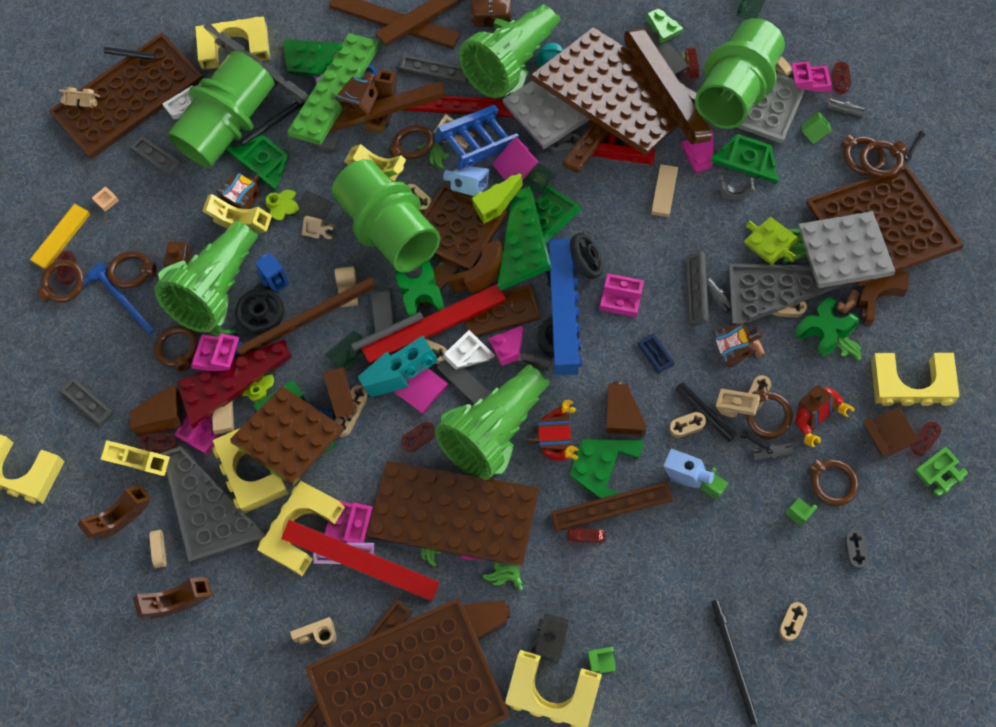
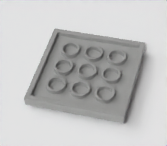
M776 73L777 80L772 92L764 97L758 105L753 106L745 122L736 128L783 144L805 90L796 87L794 79Z
M533 81L502 99L506 108L543 150L591 120Z
M873 211L799 224L798 229L818 288L888 277L895 274L893 263Z

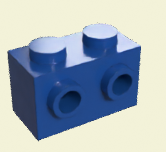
M271 252L261 256L255 262L257 266L256 273L265 288L269 287L270 290L277 293L289 285L282 266Z

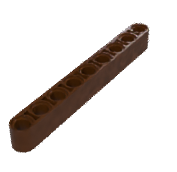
M644 29L626 31L624 42L689 143L693 145L709 142L712 137L710 127L702 115L698 113L696 106Z

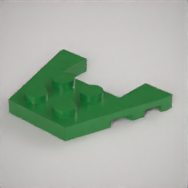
M582 439L579 451L577 452L578 459L574 461L569 477L589 492L591 491L599 499L620 494L619 492L607 489L618 453L639 459L644 441Z

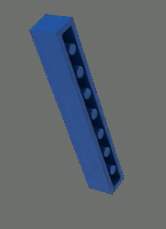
M571 238L549 240V259L552 267L550 269L555 375H578V368L582 367V355H578V351L581 350V339H577V334H580V323H576V318H579V307H575V303H578V291H574V287H577V276H573V272H576L577 268L570 252Z

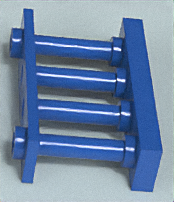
M496 105L438 126L434 139L437 143L448 141L460 157L456 167L458 170L469 168L474 163L501 153L515 137H519L517 133L508 137L495 119L499 109ZM490 124L502 140L494 142L482 126ZM476 130L487 146L480 148L468 131ZM462 135L473 151L466 154L454 137Z

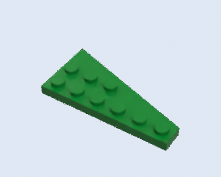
M548 184L544 189L546 191L544 195L536 201L545 243L581 210L577 203Z
M530 186L520 189L511 201L498 281L500 291L552 269Z

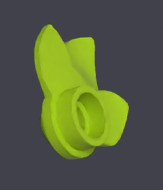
M284 190L279 194L271 193L266 197V206L270 209L272 218L282 221L285 214L292 215L299 210L298 204L293 200L296 195L295 191Z
M266 375L259 382L255 381L241 395L248 396L254 402L264 399L267 395V390L274 384L273 375Z

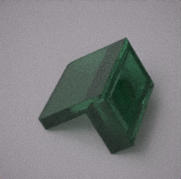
M741 0L736 16L745 19L758 18L766 0Z
M538 163L522 181L542 193L549 180L555 178L557 174Z
M352 331L330 349L325 356L332 360L337 368L345 367L346 371L364 356L361 348L354 351L351 344L364 338L359 333Z

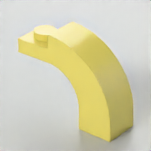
M361 144L352 147L344 160L348 165L362 159L371 160L392 182L403 171V165L406 161L401 155L391 159L379 157Z
M213 194L207 196L202 210L214 218L213 222L225 228H228L234 221L239 220L255 233L267 232L272 215L259 207L241 209L231 206Z
M105 440L100 457L101 460L162 476L165 475L170 458L169 456Z

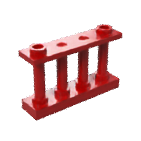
M609 133L608 143H601L592 155L593 157L653 165L655 151L652 150L645 156L627 143L625 146L615 145L616 136Z

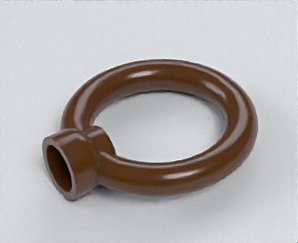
M408 126L398 132L389 151L393 158L400 155L405 159L423 157L434 145V134L425 126ZM420 132L427 136V144L418 151L406 152L400 145L401 140L410 133Z
M851 134L843 140L841 146L844 148V160L851 170L861 175H871L852 160L851 150L857 144H868L876 140L864 136L854 138ZM875 148L879 161L873 168L882 170L886 163V153L884 148Z
M887 141L870 142L860 152V164L866 172L875 177L886 178L894 176L904 165L903 155L907 153V148L902 141L894 144ZM875 148H885L889 150L892 157H896L897 162L889 170H878L868 163L867 155Z
M128 251L119 254L111 261L108 266L107 275L110 282L116 287L133 288L142 284L148 277H156L157 266L155 262H150L145 254L137 251ZM130 258L142 261V273L136 279L121 281L115 276V269L122 261Z
M70 260L53 262L42 274L41 288L37 290L38 295L44 302L52 300L64 303L73 300L80 294L84 286L82 269L78 264ZM61 267L72 269L77 277L74 289L66 295H56L49 287L51 274Z
M175 326L163 331L154 344L156 359L167 367H175L177 372L189 370L191 367L189 361L195 356L198 347L197 336L191 329L184 326ZM173 334L186 335L191 342L185 356L179 355L174 360L164 357L162 354L164 341Z
M767 387L753 391L752 394L760 396L759 403L769 399L777 401L784 409L785 418L778 429L766 431L756 424L753 415L746 414V420L750 429L756 435L766 439H773L783 435L789 429L793 418L789 402L778 393L768 392Z
M817 458L809 467L808 471L812 474V489L815 495L824 503L832 506H842L852 501L856 496L859 485L858 478L854 470L847 463L836 459L822 462ZM835 467L847 474L850 480V489L845 496L833 498L822 491L819 477L825 469Z

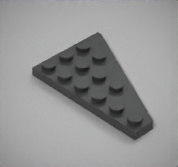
M207 21L203 27L215 39L214 43L222 48L225 54L229 55L231 51L235 50L246 54L271 75L275 82L274 88L278 86L282 93L286 96L292 95V98L299 104L307 101L309 96L306 92L291 81H286L277 71L258 57H253L243 46L225 33H219L210 22Z
M729 264L731 324H747L839 288L843 284L818 288L813 271L809 269V265Z
M182 447L162 452V455L170 457L166 471L189 563L261 541L265 537V534L240 508H236L234 502Z

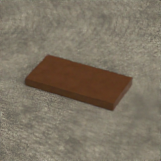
M531 284L503 292L506 302L464 321L466 331L470 330L476 337L540 320L541 314Z

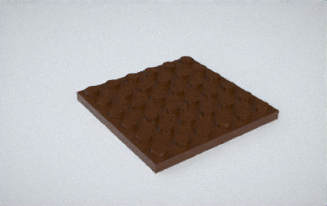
M907 164L903 165L902 169L894 176L886 178L872 176L807 199L806 205L817 221L873 211L895 273L959 251L964 245ZM881 278L858 281L856 283L858 286H862Z

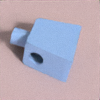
M470 166L460 170L456 168L454 171L445 170L443 180L451 182V190L475 196L488 186L489 169Z
M674 449L670 450L663 465L670 480L674 483L698 489L702 482L711 484L714 479V472L706 470L702 460Z

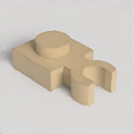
M305 216L302 235L320 239L323 235L326 239H332L334 235L330 234L328 229L333 230L335 225H323L324 220Z

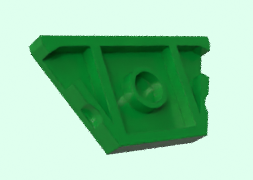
M284 39L287 71L295 75L320 76L326 66L333 61L331 57L337 50L341 51L343 46L340 43Z
M736 134L710 160L711 163L775 184L779 180L775 170L776 163L773 158L772 145Z
M264 135L254 138L244 146L240 145L234 148L230 146L226 148L231 156L248 170L256 172L260 176V180L274 191L278 189L289 157Z

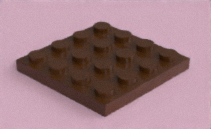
M443 183L423 214L440 235L439 247L434 256L468 271L478 263L482 256V244L491 242L505 220L507 211L504 210L500 216L483 223L473 208L472 198L474 196L453 191L451 186Z
M281 386L230 438V441L240 450L294 486L341 435L344 427Z

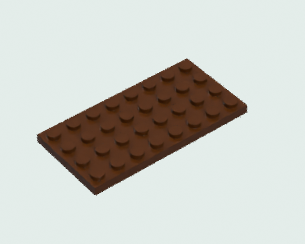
M163 33L136 50L154 53L156 55L155 60L126 57L78 90L83 92V89L94 90L95 94L100 95V97H95L97 106L93 108L79 106L80 100H78L77 106L59 103L49 110L50 114L89 159L95 157L164 108V102L187 88L195 86L204 79L202 74Z
M386 461L366 536L371 539L523 567L540 489L539 487L493 479L485 481L481 477Z

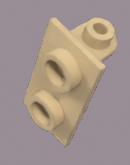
M66 87V90L59 89L60 92L64 93L60 99L64 105L77 106L78 100H80L79 106L93 108L97 106L95 97H100L91 89H83V92L71 87Z

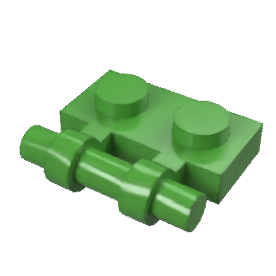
M944 447L914 471L928 487L933 483L937 485V488L933 490V494L936 497L947 494L953 485L961 483L964 477L968 475L965 468L958 471L954 467L960 461L947 447ZM948 472L950 478L944 481L941 477Z

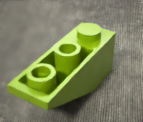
M520 173L510 176L504 182L495 184L490 189L480 192L472 198L473 208L483 223L500 216L523 186Z

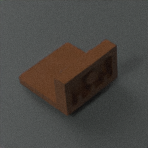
M896 407L873 420L869 417L863 421L865 430L883 460L919 441L900 407Z

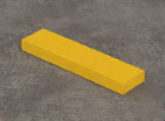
M74 204L30 260L41 268L46 269L54 262L91 215L90 212Z

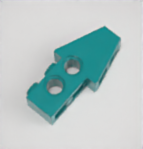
M424 336L391 356L388 352L384 353L361 373L358 378L370 397L408 388V380L431 367L439 360Z

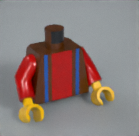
M817 385L799 401L795 420L802 434L806 435L804 443L808 446L815 447L813 441L816 443L821 442L820 437L812 435L811 431L835 411L837 407L838 412L846 417H849L846 414L847 409L854 412V408L843 403L842 397L832 388H823Z
M565 400L562 406L551 411L538 421V431L527 432V444L539 443L540 453H543L544 456L555 462L568 460L569 458L573 460L578 459V456L573 454L575 451H579V449L571 445L569 414H567V412L574 413L576 411V408H569L570 404L574 403L571 400Z

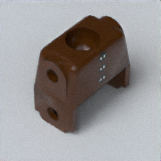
M471 0V23H474L476 27H494L496 18L510 23L512 1Z

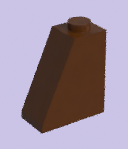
M345 367L324 372L323 375L336 418L341 417V420L352 418V414L356 412Z
M622 382L608 383L606 434L645 436L646 424L628 384H623Z
M169 386L131 410L130 419L128 420L130 430H133L140 437L183 427L182 399L176 386Z
M505 600L463 604L478 641L507 625V619L511 618L510 607L505 606Z

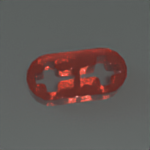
M686 48L685 59L689 66V79L699 78L696 49Z
M845 62L835 63L832 70L833 88L838 94L847 93L851 86L850 68ZM839 68H841V70L843 71L842 75H840V70H838ZM840 81L843 82V86H845L844 88L841 87V85H839Z
M63 251L58 256V260H67V257H70L69 260L77 264L76 257L70 251ZM68 267L57 269V278L63 285H71L75 282L76 274L72 269ZM67 271L70 276H67V279H64L63 277L66 276Z
M930 421L922 427L917 434L919 441L911 445V450L914 454L923 456L931 449L941 434L940 425ZM933 428L934 433L930 437L926 436L929 432L928 429ZM924 440L925 444L923 445V448L921 450L918 449V444H920L921 441Z
M423 422L406 433L401 439L403 449L408 452H414L432 440L435 436L433 424ZM424 428L430 429L429 435L423 434ZM407 439L414 440V445H407Z
M145 433L140 437L139 445L143 450L162 453L177 448V440L168 433ZM149 438H150L153 442H156V443H149V446H147V445L145 444V442H147V441L149 440ZM169 439L172 442V444H168V447L161 443H166Z
M572 528L568 529L567 540L576 543L601 544L606 542V531Z

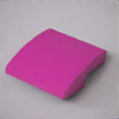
M809 61L791 63L796 87L816 92L832 91L827 66L810 67Z
M515 137L492 164L505 180L519 173L522 175L523 180L539 161Z
M607 273L599 310L636 318L644 280Z
M221 333L219 337L202 334L192 362V369L206 371L230 370L239 337Z
M427 368L407 381L408 388L394 392L422 414H425L434 400L441 396L449 383Z
M213 415L208 419L205 417L198 422V426L192 429L187 416L182 422L183 427H179L174 436L209 456L212 448L215 447L213 440L221 437L224 433L214 434Z
M340 501L345 508L335 524L328 521L325 534L342 542L364 543L373 507L355 502L351 504Z

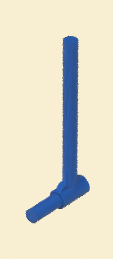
M102 262L87 272V275L84 277V286L92 280H100L149 335L155 332L154 328L118 288L110 282L106 276L108 269Z

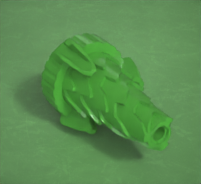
M541 4L535 10L523 15L516 22L512 20L509 24L498 28L493 33H487L486 31L477 32L459 48L460 66L465 77L480 93L495 99L509 96L522 88L528 75V71L524 70L526 67L524 64L534 57L533 53L540 48V43L551 34L553 28L560 22V16L555 14L551 8Z
M236 220L216 241L205 246L198 256L195 254L187 265L182 260L161 270L158 273L159 282L154 288L156 299L161 308L179 324L197 332H210L216 326L222 325L227 314L229 297L226 293L235 283L233 279L239 273L240 265L250 254L248 250L257 240L258 234L253 232L247 225Z
M526 365L514 378L510 379L499 389L496 387L484 400L480 398L473 406L467 404L444 413L441 416V422L435 429L437 442L443 452L459 469L470 476L481 477L486 481L494 474H502L508 466L514 445L509 440L519 431V425L527 418L528 411L540 400L538 396L550 384L549 379L545 378L532 365Z

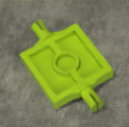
M771 216L760 226L755 225L752 221L746 224V228L751 230L752 234L744 240L745 245L770 265L784 256L791 262L796 260L797 255L792 253L790 249L798 241V237Z

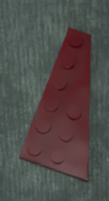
M285 339L233 359L230 370H204L176 381L192 429L197 427L198 422L205 417L207 419L213 415L212 412L216 409L226 406L248 390L249 385L255 381L259 382L262 380V376L267 372L274 371L292 357Z

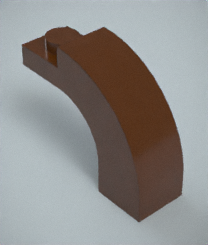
M379 69L374 79V86L378 90L375 101L396 95V72ZM392 114L367 121L365 131L383 134L385 127L388 128Z
M499 240L482 244L481 259L472 269L447 276V283L453 293L469 290L471 294L477 293L490 286L499 277L504 250Z
M900 271L893 276L884 277L866 284L857 302V308H862L860 319H863V326L871 327L875 320L876 300L886 295L904 297L908 290L909 272Z
M141 485L127 488L117 502L109 509L100 514L80 519L77 525L88 539L99 537L101 540L119 532L137 518L147 507L151 498Z
M207 577L189 578L183 584L167 591L137 594L133 597L138 617L150 616L153 619L194 607L210 598L212 594Z

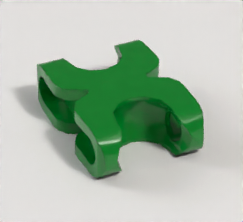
M429 261L421 264L422 274L415 279L408 278L404 272L395 271L400 293L404 295L403 301L408 317L417 314V307L422 302L432 303L436 311L444 309L439 287L435 285V276Z
M828 297L818 306L817 316H807L797 326L795 336L800 340H804L809 336L820 337L822 341L818 345L817 353L822 357H826L836 348L838 337L842 339L848 337L858 326L859 318L854 314H849L845 318L834 317L832 313L835 311L836 301L831 297Z

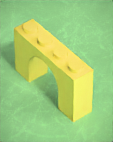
M264 16L212 24L219 33L223 32L230 38L242 37L248 40L250 54L253 57L256 56L262 61L270 60L267 25ZM204 25L196 26L198 61L202 70L219 68V46L214 43L215 39L203 27Z
M875 353L871 359L875 403H882L883 406H890L894 403H901L903 406H910L914 403H921L923 406H929L933 403H941L943 406L952 405L959 398L954 353H934L929 359L931 385L924 389H913L902 383L897 374L895 353Z
M237 429L214 439L215 447L212 450L216 458H220L222 462L219 465L222 474H227L229 481L226 484L230 492L234 491L236 498L233 501L236 508H240L244 513H248L287 495L288 492L283 480L274 474L252 482L244 481L238 477L237 464L246 453L230 441V438L239 430Z
M0 435V491L5 489L8 490L6 493L18 498L21 495L25 497L24 500L35 504L37 501L43 504L65 461L58 455L41 450L32 468L26 475L18 479H6L2 473V466L13 442L6 436Z
M300 481L293 488L289 500L283 504L277 519L271 523L267 535L261 539L257 550L282 566L303 576L313 559L307 553L292 546L290 542L281 539L288 521H295L305 514H315L335 524L345 507L340 501Z
M520 650L505 704L510 705L509 707L513 710L521 711L523 709L529 711L531 715L536 717H542V715L549 717L551 721L556 723L565 722L571 724L572 727H588L602 674L581 668L573 696L562 703L548 702L539 695L535 687V676L541 656Z

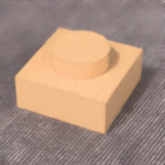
M106 186L92 197L93 201L104 212L119 201Z

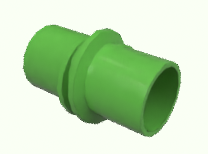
M751 18L744 20L736 27L728 42L718 46L709 54L704 67L705 80L695 97L698 113L709 124L724 129L739 127L745 122L752 107L758 105L764 97L772 92L777 80L775 67L785 49L784 37L776 26L763 19Z
M236 50L231 51L210 79H202L198 86L190 88L188 96L191 104L167 133L168 139L192 161L211 169L232 140H240L242 138L241 129L247 132L252 131L254 125L249 118L274 87L275 82L273 78L251 57Z
M366 159L351 163L338 174L332 185L331 193L334 200L353 220V232L360 243L366 247H376L399 272L416 270L421 267L422 263L427 262L434 255L440 243L439 232L420 212V200L412 193L408 185L404 182H392L373 161Z

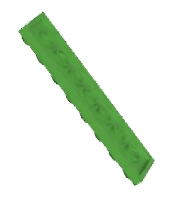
M350 33L347 35L342 43V50L337 51L333 61L325 70L287 131L289 137L318 145L322 144L343 109L342 105L335 99L336 95L351 77L362 78L381 46L380 41Z

